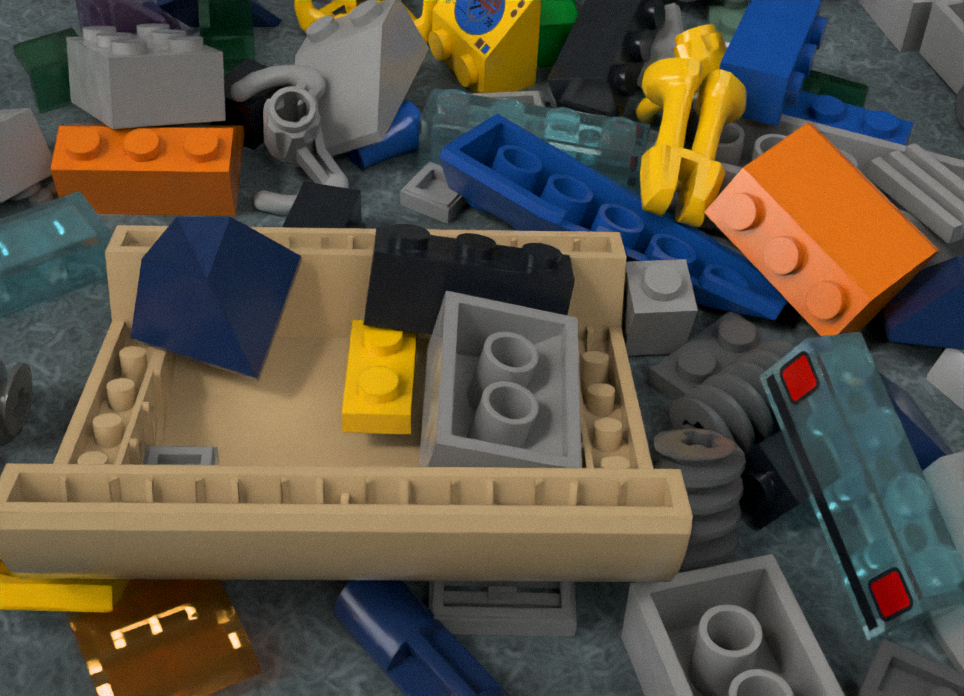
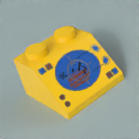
M439 0L432 9V31L428 37L430 50L436 60L443 61L456 74L462 86L469 87L474 93L516 92L536 85L541 0Z

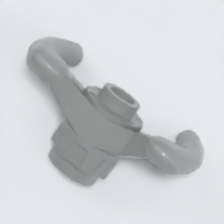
M293 64L270 66L251 72L230 87L231 97L237 102H244L261 91L277 86L289 85L290 87H284L276 91L271 99H267L264 104V144L269 153L282 162L298 163L317 184L349 189L348 177L341 171L325 149L321 129V116L318 112V100L324 96L326 83L317 69ZM262 190L254 196V205L260 211L287 216L297 195H283Z

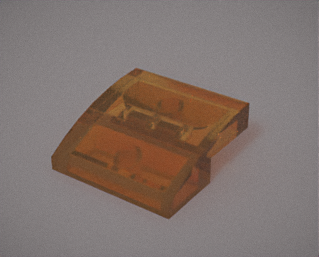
M134 579L129 581L116 606L110 613L64 611L69 629L87 668L96 696H206L262 673L251 642L219 579Z

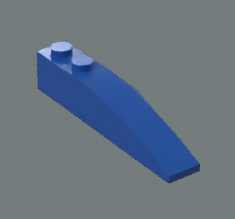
M499 114L493 115L444 146L441 150L439 160L448 188L465 197L466 201L475 209L490 212L512 225L515 231L620 232L627 258L626 262L686 259L696 304L776 320L789 303L748 259L718 243L717 240L700 230L676 222L675 216L667 211L662 216L643 211L641 196Z

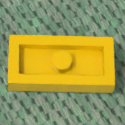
M352 319L341 412L342 432L411 434L418 333L363 325L364 320Z

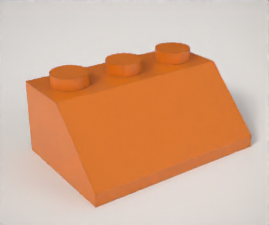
M75 123L59 126L50 171L63 214L236 216L245 134L244 125L174 124L112 129L104 123Z
M812 123L804 124L743 167L704 211L710 220L828 344L857 335L940 251Z

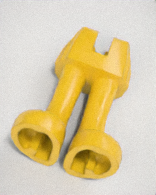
M667 58L649 65L642 79V90L645 97L652 103L663 107L662 121L655 146L647 150L641 157L640 185L642 210L658 216L664 215L671 203L674 192H677L679 195L675 211V221L698 228L701 227L707 215L704 211L716 199L726 174L722 164L715 161L723 127L725 124L740 119L746 108L747 90L736 76L722 69L708 74L698 89L702 74V63L691 58ZM698 89L695 110L699 116V122L692 148L688 150L684 148L685 135L691 105Z

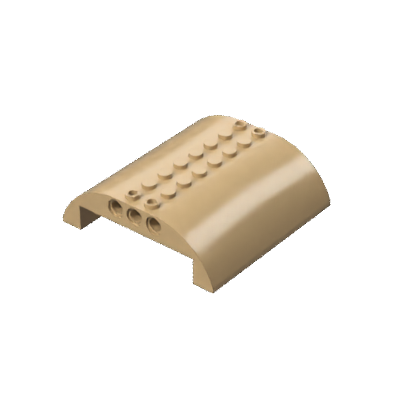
M117 225L105 250L112 322L53 464L6 463L0 476V558L7 569L20 578L671 582L678 574L686 555L693 520L681 469H653L621 328L627 258L620 232L426 229L430 232V235L456 239L458 235L464 233L480 234L493 239L497 245L522 248L527 243H543L559 249L562 254L570 255L575 282L568 316L578 318L582 468L419 467L427 351L431 334L418 333L411 434L342 432L341 412L352 319L364 320L376 229L250 227L302 257L260 379L256 381L132 341L131 331L141 259L168 226ZM146 446L218 447L220 464L143 465Z

